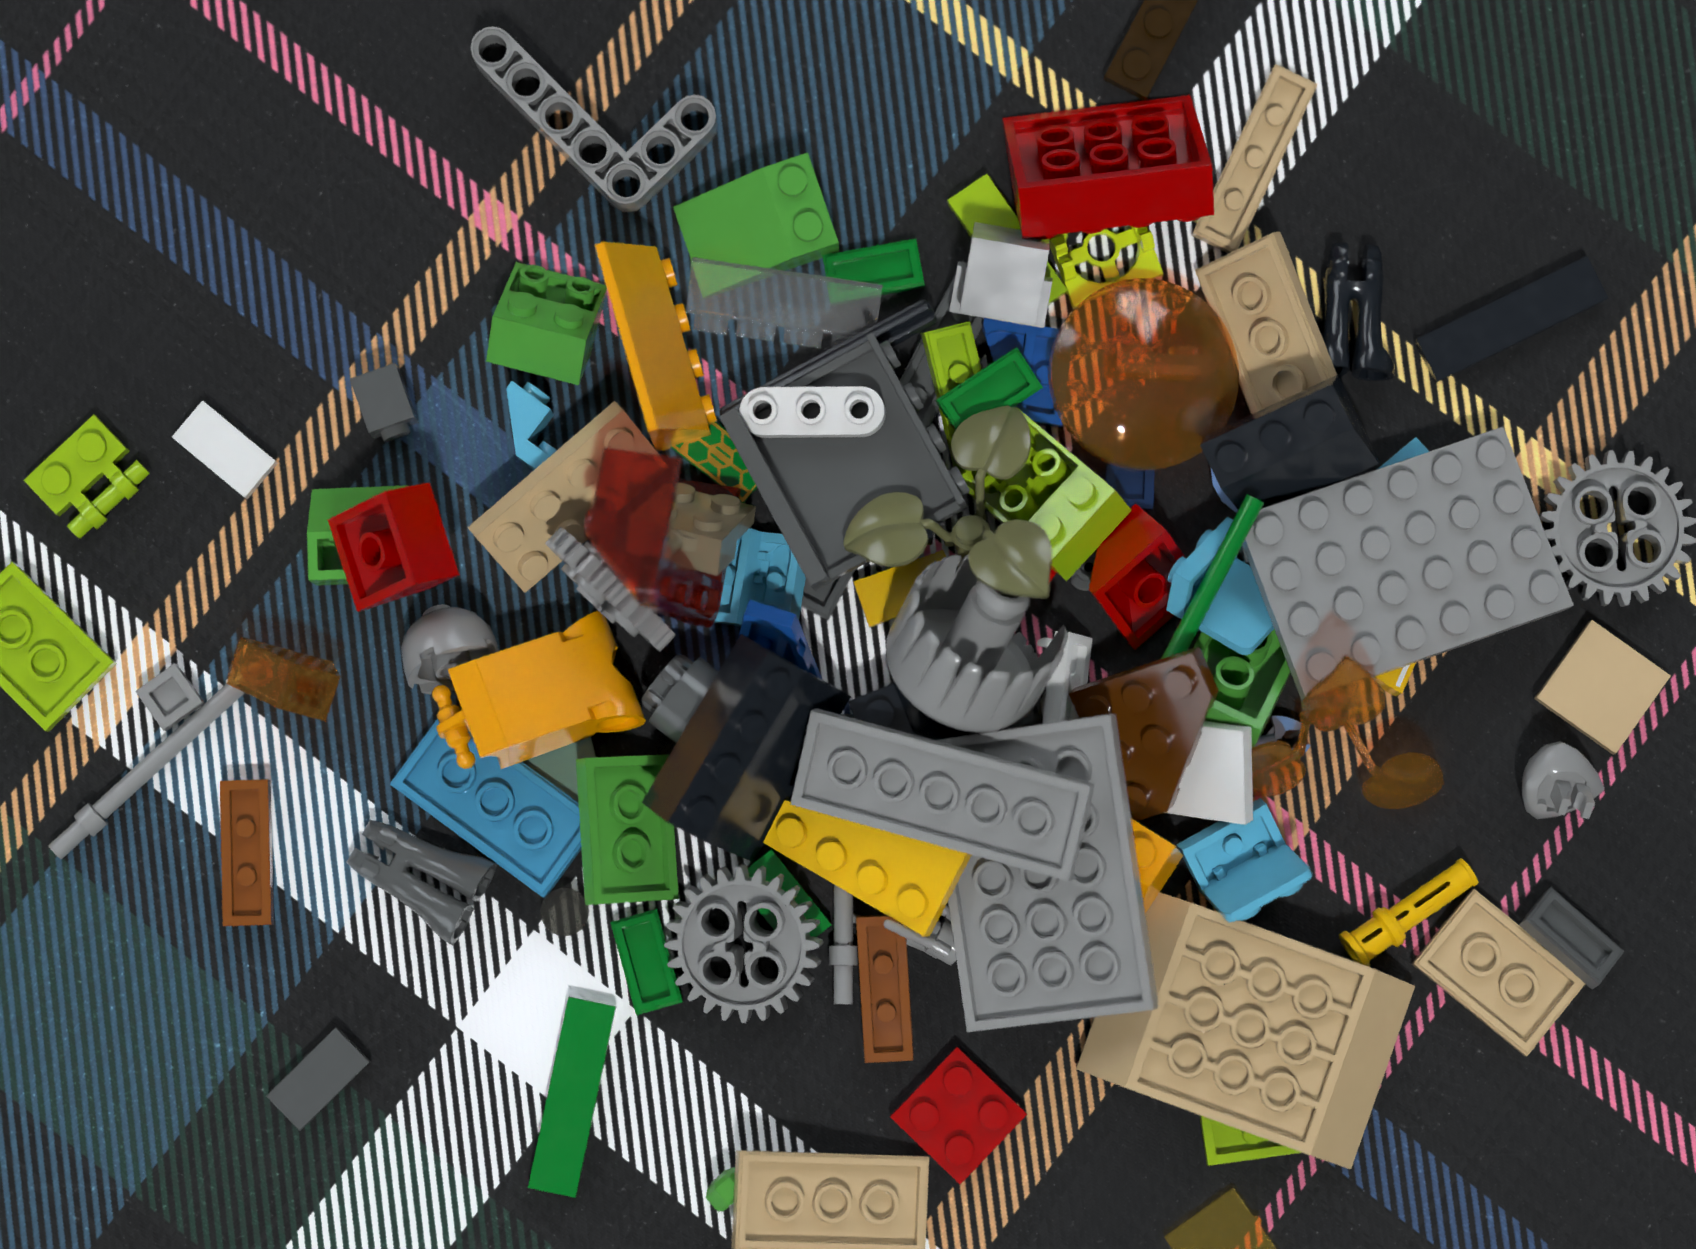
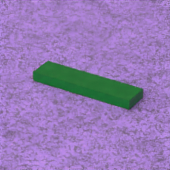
M568 997L528 1188L573 1198L577 1197L617 1006Z

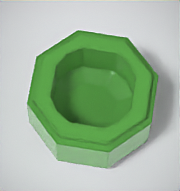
M735 1167L723 1171L711 1182L707 1189L705 1198L718 1212H723L734 1202Z

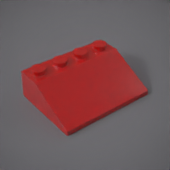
M1191 95L1002 118L1015 206L1022 239H1050L1057 234L1073 232L1093 234L1101 232L1106 228L1122 226L1142 228L1155 222L1171 220L1190 222L1200 217L1215 215L1212 163Z

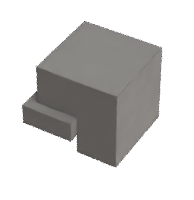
M975 222L968 263L958 261L949 312L1044 328L1053 278L1045 277L1050 239H1022L1021 231L1018 229Z

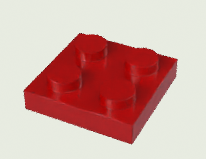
M956 1046L896 1109L890 1118L961 1185L1023 1120L1027 1113Z

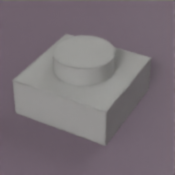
M176 663L135 691L163 731H168L205 704Z

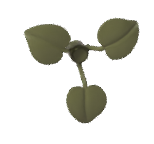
M1010 406L986 410L964 420L954 432L951 449L956 463L965 470L977 471L975 476L976 513L975 515H967L960 518L954 525L952 532H947L933 519H923L924 507L922 501L917 496L909 493L893 492L881 495L867 503L855 515L845 534L844 548L846 551L858 554L877 565L898 567L915 561L924 552L928 543V535L925 529H930L943 539L945 546H955L957 555H960L961 559L968 555L969 565L973 574L983 584L1011 595L1033 598L1048 597L1052 548L1046 532L1033 522L1011 520L1000 525L994 534L990 531L989 525L986 522L984 491L986 473L997 479L1012 478L1023 468L1029 457L1031 434L1023 413L1016 407Z

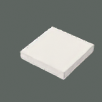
M1204 721L1200 740L1190 765L1186 768L1180 782V790L1176 801L1164 813L1246 825L1253 820L1251 727Z

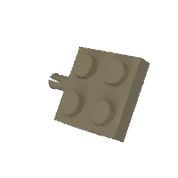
M685 483L665 484L631 516L627 553L718 576L735 559L737 540L754 524L756 506L741 503L737 497L728 494L713 496L697 492L693 486Z

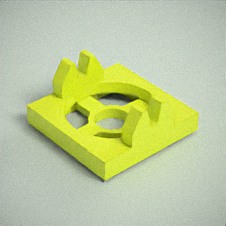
M1147 226L1142 228L1132 227V229L1116 235L1106 229L1098 233L1088 234L1083 241L1082 247L1069 252L1066 244L1068 233L1057 234L1055 237L1050 238V249L1063 284L1068 290L1067 294L1073 309L1157 279L1164 274L1154 250L1153 234L1148 230ZM1097 235L1109 237L1115 246L1114 255L1107 261L1093 259L1087 249L1091 238ZM1138 243L1135 262L1128 272L1120 277L1115 264L1120 249ZM1088 262L1092 266L1101 268L1106 282L1099 283L1085 279L1076 272L1075 266Z

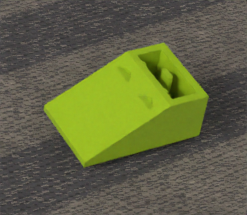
M1023 413L1031 434L1029 457L1023 468L1012 478L997 479L986 473L984 480L985 509L1001 524L1011 520H1025L1039 525L1046 532L1051 543V569L1067 582L1132 510L1115 489ZM960 468L959 471L970 489L968 494L975 499V476L977 471Z

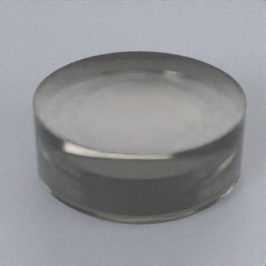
M559 888L550 892L541 905L540 912L544 926L550 932L559 936H572L579 933L586 926L590 917L589 905H585V897L577 890L571 888Z

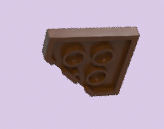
M1200 646L1075 687L1069 693L1079 719L1116 714L1130 815L1135 821L1167 812L1174 805L1180 790V782L1186 768L1190 765L1200 740L1204 721L1219 690Z

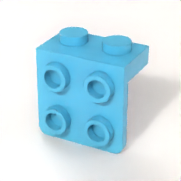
M1226 517L1214 531L1211 529L1206 530L1200 537L1194 552L1187 559L1180 557L1175 562L1168 575V582L1171 583L1166 608L1168 612L1180 619L1183 618L1233 519ZM1236 556L1198 630L1241 655H1249L1274 630L1250 565L1239 560Z
M1261 798L1253 802V820L1248 824L1218 821L1176 844L1200 893L1227 922L1243 921L1253 917L1263 905L1278 897H1286L1296 893L1301 889L1303 883L1312 877L1309 866L1285 843L1267 804Z

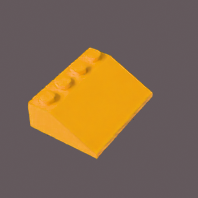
M613 242L595 244L647 429L655 450L660 452L670 449L671 446L711 435L708 424L717 422L710 395H699L695 378L702 377L704 374L696 348L686 350L682 333L691 331L683 303L673 305L669 287L678 284L670 257L660 260L658 249L655 246Z

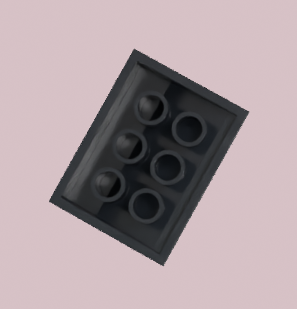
M741 634L641 803L666 822L696 838L754 862L764 845L763 841L784 800L792 798L811 710L821 709L841 715L851 696Z

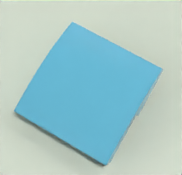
M749 528L737 540L735 559L718 576L703 573L696 619L741 626L749 600H753L795 613L799 620L806 577L783 534L761 532Z

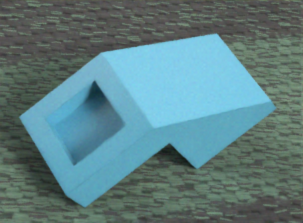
M511 381L506 391L515 453L523 464L534 471L557 451L545 441H542L538 447L533 444L554 416L551 409L546 406L550 398L529 382L521 388Z

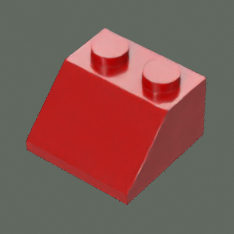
M430 482L386 490L328 519L357 612L428 590L459 575Z

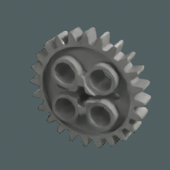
M1609 450L1604 455L1603 465L1599 463L1593 454L1585 458L1586 472L1576 463L1568 467V471L1573 481L1559 476L1554 480V484L1561 494L1548 493L1543 498L1553 507V511L1542 512L1538 516L1541 521L1550 524V529L1545 530L1548 541L1552 543L1551 549L1559 561L1558 567L1561 573L1566 571L1570 575L1566 582L1568 590L1579 583L1583 585L1581 599L1584 601L1588 600L1596 591L1599 592L1601 606L1609 605L1613 594H1616L1620 606L1625 607L1629 605L1631 592H1633L1638 601L1643 603L1649 600L1647 586L1658 594L1665 592L1666 586L1662 577L1664 576L1673 581L1679 579L1681 575L1673 564H1687L1691 560L1681 550V547L1696 543V538L1684 533V528L1695 524L1696 518L1684 517L1682 513L1683 509L1693 503L1692 499L1677 500L1675 494L1681 489L1683 483L1680 481L1668 486L1664 481L1670 469L1665 467L1654 474L1651 472L1653 458L1650 456L1637 466L1635 465L1633 451L1625 453L1621 463H1618L1614 451ZM1611 486L1617 489V524L1626 525L1627 533L1619 536V540L1615 532H1608L1607 525L1615 521V509L1609 494ZM1631 491H1639L1647 497L1649 509L1645 515H1638L1629 508L1628 496ZM1583 495H1591L1600 502L1601 514L1598 519H1589L1581 512L1580 500ZM1637 538L1646 539L1653 546L1654 557L1650 563L1641 562L1634 556L1633 544ZM1618 541L1621 557L1625 563L1624 571L1617 569ZM1588 543H1597L1604 548L1606 561L1602 567H1595L1586 560L1585 548Z
M562 527L545 543L565 563L561 570L578 585L576 589L612 624L616 621L633 637L639 633L659 652L673 639L675 633L656 615L660 611L659 607L643 593L645 589L609 555L605 557L588 542L582 545Z
M741 864L736 869L735 877L732 878L730 871L724 866L717 870L718 883L710 875L705 874L699 878L703 892L691 885L684 891L691 904L679 901L673 906L675 912L682 919H673L666 925L669 930L678 934L677 937L669 939L664 943L665 948L678 951V956L668 962L667 965L671 968L682 967L684 973L676 980V985H684L690 982L693 989L687 999L692 1001L700 995L705 997L706 1001L703 1012L706 1014L716 1005L721 1006L722 1020L726 1021L734 1010H738L741 1022L746 1023L750 1020L752 1011L755 1009L761 1021H764L770 1016V1004L781 1014L788 1008L785 996L796 1002L803 996L801 989L796 983L805 986L813 983L814 977L805 968H816L821 964V959L810 954V950L819 948L823 944V939L812 937L809 933L820 924V920L805 919L804 913L812 906V902L807 901L797 904L794 901L800 890L798 885L792 887L787 892L781 889L784 880L783 874L780 873L769 882L766 881V867L761 866L754 873L753 877H749L746 864ZM740 901H744L747 906V913L745 915L744 929L741 910L739 908ZM712 908L721 909L727 914L730 922L728 930L722 931L712 926L709 920V912ZM766 908L775 914L778 922L776 930H765L758 924L756 918L758 909ZM742 932L744 940L753 943V947L745 953V956L743 946L734 942ZM718 956L727 960L731 968L729 978H720L713 973L710 965L712 957ZM766 956L775 960L779 969L777 978H767L761 974L758 968L759 957ZM743 958L747 979L749 980L748 986H744L741 983Z

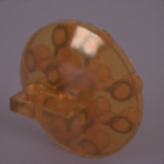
M1135 278L1115 282L1097 290L1086 297L1069 313L1062 323L1052 346L1049 360V386L1054 407L1061 422L1074 440L1086 451L1116 467L1138 471L1159 470L1178 465L1201 453L1203 450L1200 444L1205 437L1226 426L1238 394L1239 365L1237 353L1226 326L1204 300L1184 287L1159 279Z

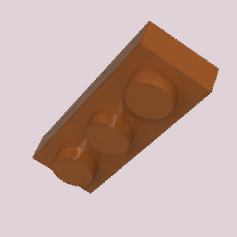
M271 780L220 781L223 926L274 925Z
M886 914L856 917L865 1063L914 1060L907 938L884 927L883 923L887 919L899 923Z

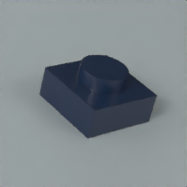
M1107 459L1105 482L1117 491L1130 508L1137 504L1144 511H1152L1154 505L1155 461Z

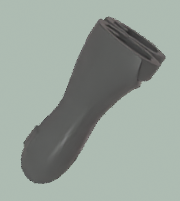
M370 819L362 835L374 841V844L382 850L387 848L395 853L390 864L387 865L379 861L378 856L370 853L366 854L355 847L346 863L363 878L403 902L419 915L440 938L450 945H454L469 923L474 908L420 880L410 872V869H418L445 883L469 899L479 901L487 890L498 864L479 856L443 849L394 826Z

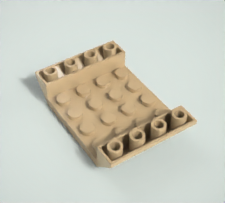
M1159 892L1145 914L1159 1008L1094 1017L1076 1069L1294 1150L1351 1169L1415 986L1373 968L1249 923L1237 920L1227 922L1216 911Z

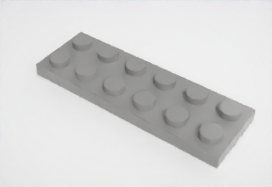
M814 709L810 713L790 805L1069 882L1074 877L1095 783L821 709Z

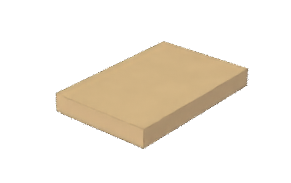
M1475 889L1470 890L1411 963L1524 1056L1529 1055L1585 985L1581 979L1523 928Z

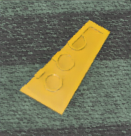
M784 800L763 841L764 844L923 937L931 935L972 856L971 854L790 805L791 800Z

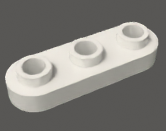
M863 386L759 387L745 395L740 404L739 413L748 430L753 435L762 438L867 437L873 435L882 427L886 417V408L878 393ZM864 402L869 406L868 414L861 419L854 418L851 414L852 407L856 403ZM761 403H768L772 407L771 415L766 419H758L755 416L756 407ZM817 403L820 405V413L816 418L807 419L804 417L803 409L807 404Z

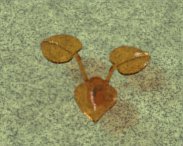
M1344 655L1332 672L1315 684L1305 695L1302 701L1303 712L1299 713L1301 725L1298 742L1294 749H1291L1290 745L1284 741H1271L1252 748L1253 796L1270 797L1291 790L1300 783L1306 774L1304 763L1299 758L1305 754L1311 724L1315 725L1320 731H1333L1339 727H1345L1368 772L1374 775L1363 783L1362 793L1370 803L1378 807L1401 809L1420 804L1435 795L1445 783L1439 763L1432 757L1422 753L1411 752L1394 756L1388 759L1382 767L1377 766L1373 762L1353 724H1364L1376 718L1384 709L1385 696L1374 676L1347 655Z

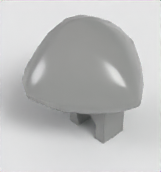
M1561 741L1542 746L1529 759L1523 772L1522 798L1525 810L1536 819L1556 818L1576 809L1580 811L1581 818L1589 819L1595 805L1594 798L1604 791L1603 783L1591 763L1576 748Z

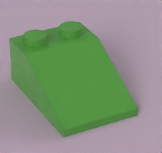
M808 152L760 168L673 207L703 297L821 259L822 255L839 252V242Z
M1275 629L1249 655H1241L1201 632L1193 648L1200 646L1219 690L1205 721L1251 727L1253 753L1291 674Z

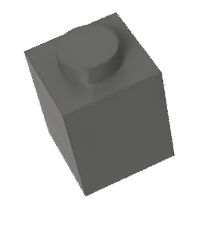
M396 363L350 378L368 433L374 439L382 436L384 442H389L402 438L411 433L409 426L419 423L403 375Z

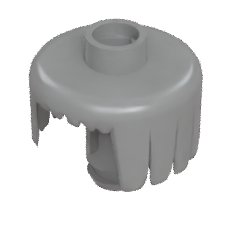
M951 555L944 557L941 562L935 561L928 565L915 580L889 630L885 647L886 660L891 676L899 690L917 709L928 717L946 726L963 731L994 732L1016 725L1032 711L1063 657L1068 633L1065 626H1062L1038 658L1037 654L1034 653L1032 645H1026V638L1020 632L1016 635L1014 634L1025 615V611L1029 607L1030 598L1004 593L983 584L973 574L969 565L968 555L961 559L960 555Z

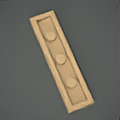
M1277 64L1274 65L1213 190L1215 215L1200 217L1191 236L1228 254L1239 248L1318 86L1317 83Z

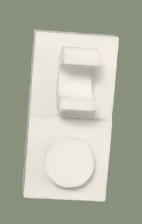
M1067 632L1068 639L1063 651V657L1050 678L1046 692L1041 700L1042 724L1079 719L1069 693L1075 687L1087 684L1092 638ZM1041 638L1038 640L1037 646L1047 648L1053 639Z

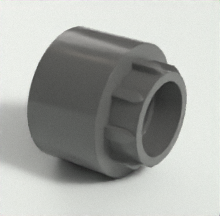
M676 655L661 671L642 697L643 707L652 713L649 723L674 743H677L719 671L701 657L692 662L685 655Z

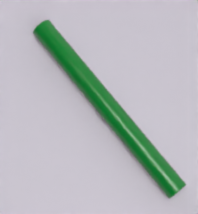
M1248 494L1246 495L1161 659L1188 650L1264 505L1262 501Z

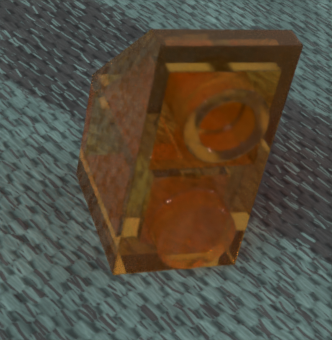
M240 636L225 682L281 710L326 721L341 676L332 661Z

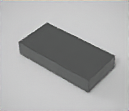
M1552 887L1542 894L1519 924L1521 928L1591 989H1594L1602 982L1624 953V950Z
M336 1027L266 1097L301 1131L371 1061Z

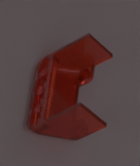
M604 447L593 508L588 510L585 517V536L590 538L592 547L640 606L689 625L711 627L719 612L727 567L716 576L689 569L664 558L677 483H685L693 486L697 492L713 496L728 494L738 499L741 489L738 487L678 479L682 460L680 458Z

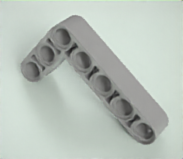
M486 27L477 32L472 39L471 53L480 72L620 211L634 212L642 208L716 135L718 124L714 106L703 96L690 95L684 97L673 106L643 137L625 152L506 31L498 27ZM498 43L507 48L505 56L498 62L491 63L482 59L484 49L490 44ZM523 77H535L540 81L539 89L531 96H521L515 92L516 84ZM558 110H566L573 114V121L570 126L562 130L553 129L548 125L549 117ZM692 111H701L708 116L709 120L701 130H688L682 124L686 114ZM598 143L606 147V156L598 163H587L581 158L583 149L589 144ZM663 143L671 146L675 152L669 162L656 164L648 158L650 150L655 145ZM628 176L634 177L640 182V188L635 195L625 198L615 193L614 188L618 180Z

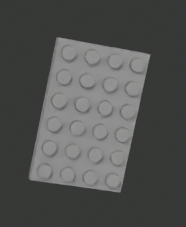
M1504 427L1260 510L1242 545L1302 702L1562 612L1574 606Z
M1116 714L935 740L1095 783L1072 880L1068 882L972 855L951 894L948 905L967 1032L1159 1008Z

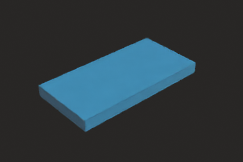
M437 719L391 781L390 785L541 897L546 898L581 851L579 803L524 762L501 769L497 757L488 756L480 758L470 731L468 732L471 739L468 746L475 755V764L469 769L459 767L456 762L457 755L455 750L448 747L445 738H440L436 727L439 721Z

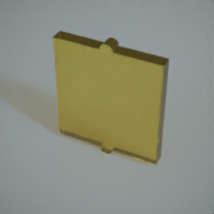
M1231 1188L1164 1236L1172 1249H1276L1260 1226L1262 1223L1261 1218L1251 1214L1234 1188Z

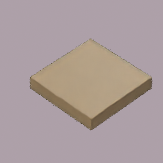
M1590 620L1534 699L1614 755L1628 738L1671 675L1595 621Z

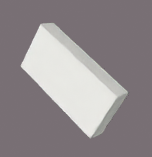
M203 400L172 436L173 439L246 499L251 496L278 464Z

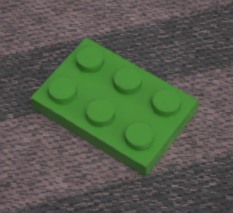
M669 755L576 759L585 905L679 899L674 825L666 822L641 803Z

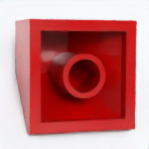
M1134 504L1130 508L1132 511L1097 548L1089 591L1127 643L1136 650L1174 616L1166 610L1171 583L1168 582V575L1175 562L1180 557L1185 556L1167 530L1140 506Z

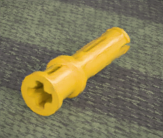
M1460 858L1455 864L1420 886L1391 908L1379 907L1372 911L1373 917L1350 933L1343 931L1339 934V939L1354 962L1370 967L1369 961L1391 945L1398 947L1403 944L1407 931L1439 911L1443 906L1472 886H1476L1479 883L1471 867Z

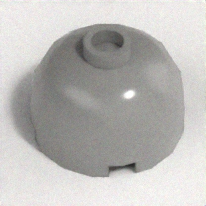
M444 604L428 608L423 613V616L411 625L403 638L401 647L402 661L408 686L413 689L414 684H419L421 693L432 694L433 689L437 685L442 684L449 687L451 692L455 691L448 669L499 651L490 626L473 611L450 607Z

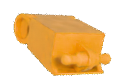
M595 611L579 619L563 633L555 632L448 669L462 710H460L459 706L453 704L451 690L446 685H437L432 691V697L439 707L437 713L439 724L436 727L440 738H445L448 747L455 750L457 755L456 762L463 769L471 768L476 760L475 755L468 746L471 739L468 731L471 732L480 758L495 756L500 768L504 769L591 737L596 732H621L638 728L646 722L632 684L613 665L618 646L607 618L600 611Z

